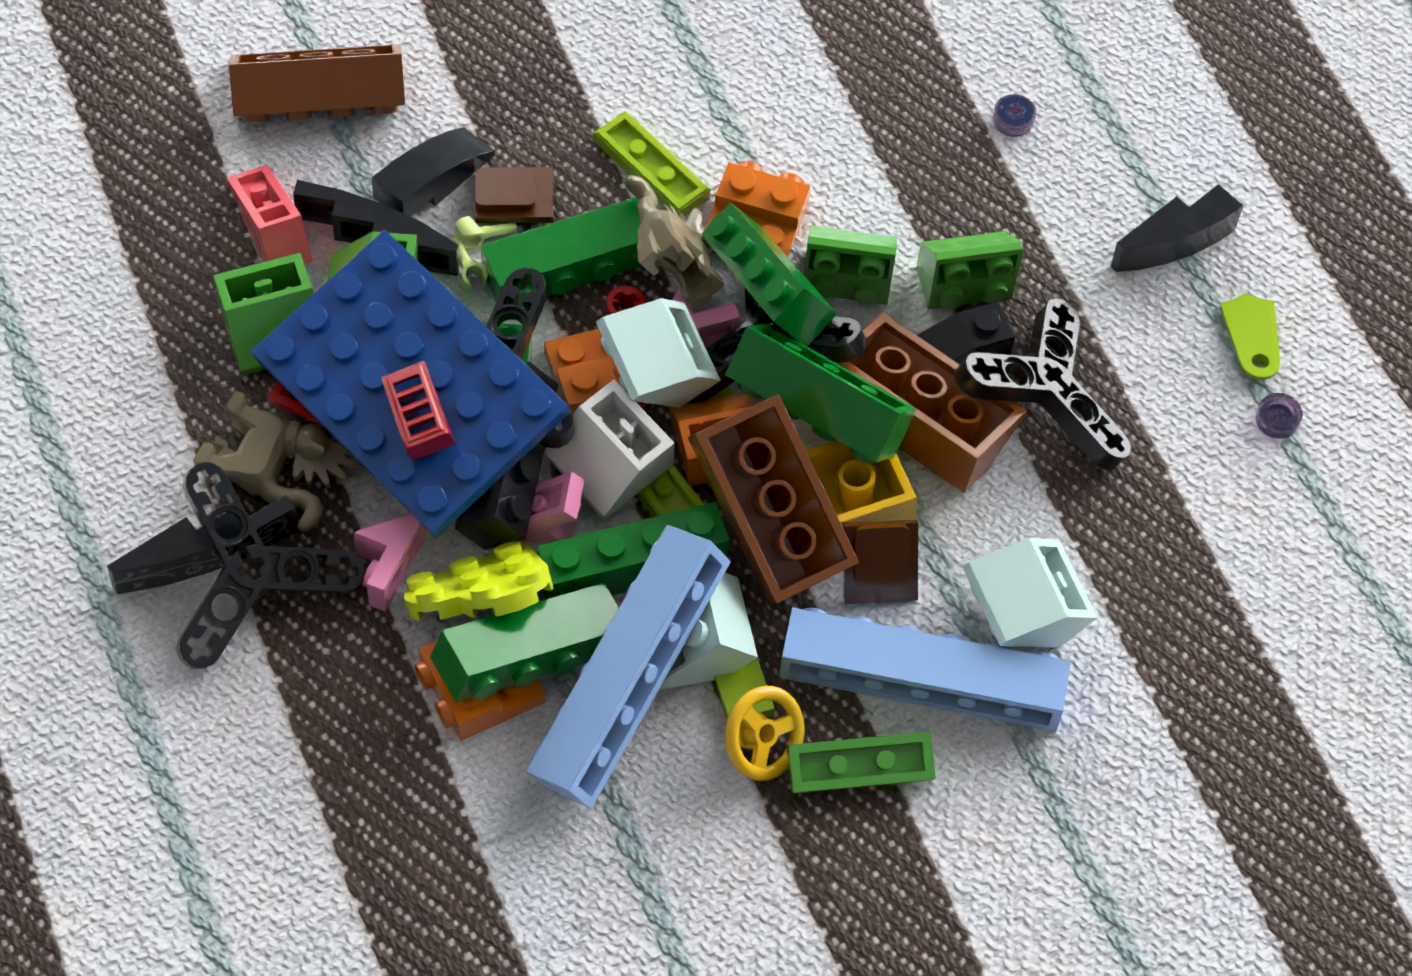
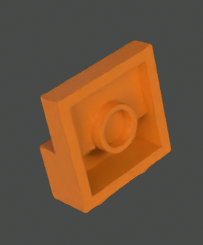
M741 161L739 165L728 162L716 192L715 206L706 228L712 219L720 214L731 202L761 226L789 258L808 207L811 185L804 184L800 176L791 172H784L780 176L765 173L757 163L752 161Z
M599 329L544 342V353L553 380L558 383L557 391L559 397L569 405L573 414L581 404L613 379L620 385V374L613 359L605 352L601 344L602 334ZM635 401L641 408L651 404Z
M437 640L418 648L419 663L414 664L417 677L425 690L433 689L439 700L435 702V708L443 726L446 729L453 727L460 741L546 703V694L538 679L524 687L513 685L500 689L490 697L482 700L471 698L456 703L430 658Z

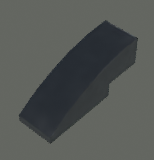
M465 127L447 131L413 147L371 177L373 198L379 203L411 217L427 202L432 203L434 206L438 205L475 173V167H482L493 158L495 151Z
M1219 184L1191 206H1188L1176 196L1117 242L1110 267L1116 272L1141 270L1168 264L1194 255L1235 231L1244 205Z

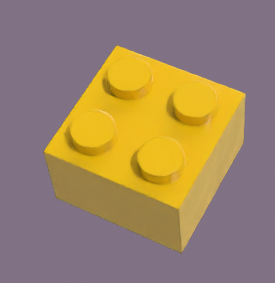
M838 440L806 450L842 527L843 523L916 519L917 497L897 454L894 458L870 464L855 458L850 453L851 448Z

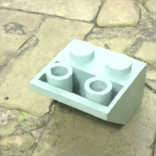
M660 298L604 316L596 321L602 334L601 344L605 352L613 359L620 374V386L629 394L632 401L680 408L721 381L685 303Z
M1028 538L971 560L963 566L970 582L971 591L978 599L989 622V629L1000 646L1060 648L1097 619L1060 540Z
M724 573L659 690L715 681V676L734 673L758 658L738 577Z

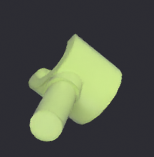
M465 216L456 221L455 227L459 232H455L453 236L455 238L459 237L464 248L471 251L478 248L484 239L516 233L517 225L516 223H505L479 227L470 216Z
M459 237L453 238L452 241L459 244V262L462 269L460 278L461 288L464 291L470 292L471 284L467 276L471 274L479 276L482 285L485 286L488 276L487 269L481 263L472 262Z

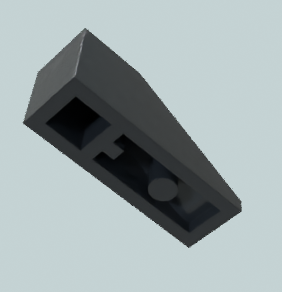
M999 301L957 312L917 334L918 337L959 365L968 355L976 352L1011 355L1015 340V334Z

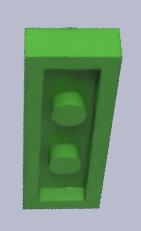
M931 732L786 746L791 794L933 781L936 779Z

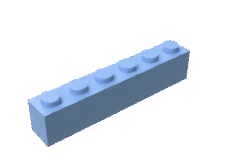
M666 525L660 538L652 546L648 559L636 580L629 586L624 601L613 620L605 628L601 641L589 662L582 668L577 683L566 702L558 710L554 723L542 744L535 750L532 761L526 770L527 773L548 790L592 809L731 563L712 541Z
M792 607L779 678L1057 732L1064 710L1071 661L1059 659L1056 655L1047 652L1032 654L1012 650L1008 646H1000L999 643L985 645L966 641L963 637L953 634L938 636L920 632L918 629L906 625L891 627L876 624L865 617L845 618L829 615L818 608L798 609Z

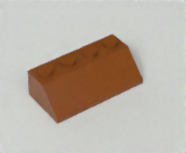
M400 44L234 54L229 62L233 116H243L244 122L268 121L269 114L286 113V119L289 120L307 119L312 117V111L329 110V116L344 117L354 115V108L371 107L373 114H388L397 112V106L405 105Z
M881 313L863 330L868 344L864 353L855 360L835 363L916 408L917 410L899 449L965 493L993 464L1024 418L1027 410L1014 401L976 399L968 396L955 382L954 372L959 366L958 363L886 314Z
M779 394L687 437L767 604H777L860 563Z

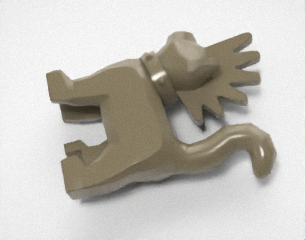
M629 175L625 179L624 184L639 200L637 203L640 226L637 231L639 263L655 276L660 271V267L655 263L656 261L662 268L676 277L682 288L681 294L683 298L697 310L701 309L713 299L712 295L724 286L722 278L712 269V247L701 235L705 230L702 226L701 211L694 208L687 219H685L684 215L681 212L677 214L671 205L667 207L664 204L658 210V199L649 184L639 176Z
M235 391L226 409L234 416L230 424L231 427L245 436L238 450L233 451L229 448L228 441L217 437L214 445L203 442L193 459L194 465L210 462L220 466L230 482L237 484L252 496L262 497L270 504L286 495L296 508L301 507L304 509V514L298 521L297 529L308 531L316 527L323 515L320 498L305 489L286 488L278 484V479L287 460H294L293 477L295 481H299L305 474L307 485L311 486L315 475H317L325 488H330L331 484L328 477L331 475L341 482L347 481L346 475L340 467L352 471L358 469L356 462L350 459L354 457L340 443L332 441V435L323 426L316 423L305 424L301 420H291L287 416L276 412L253 408L250 406L245 394Z

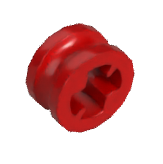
M632 286L614 288L606 298V316L626 310L624 308L618 311L619 304H623L626 308L632 305L635 307L645 304L644 295Z

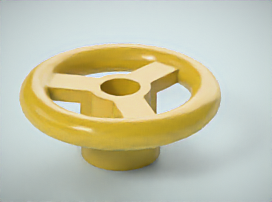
M775 686L753 688L739 698L728 716L725 727L726 751L735 769L749 779L756 781L772 780L781 776L789 769L787 748L776 762L766 766L770 747L775 744L778 736L790 731L788 745L803 744L805 732L803 715L798 703L788 692ZM763 700H772L779 703L785 709L787 715L776 720L768 719L762 713L756 712L752 706ZM741 748L753 750L751 763L744 757Z

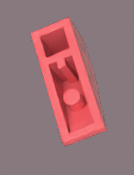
M268 165L227 177L230 190L263 262L301 253L304 264L313 262L301 214Z

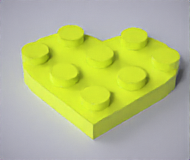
M512 541L497 546L493 554L479 559L474 556H468L455 560L450 564V569L436 574L425 571L408 577L406 579L408 590L404 593V601L409 617L415 620H421L424 617L423 612L438 611L440 619L460 614L475 618L478 614L477 609L493 608L495 616H502L539 602L538 591L543 588L544 590L552 591L554 588L548 565L526 542L521 544L518 541Z

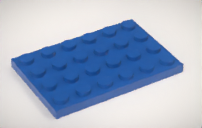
M385 229L250 351L253 357L435 539L571 413L566 402ZM425 361L456 444L412 461L403 444L381 377ZM420 377L399 384L395 388L397 392L420 384L422 381ZM423 392L400 402L402 406H405L427 396ZM429 406L407 415V421L431 412V407ZM436 421L412 429L411 432L414 435L437 426Z

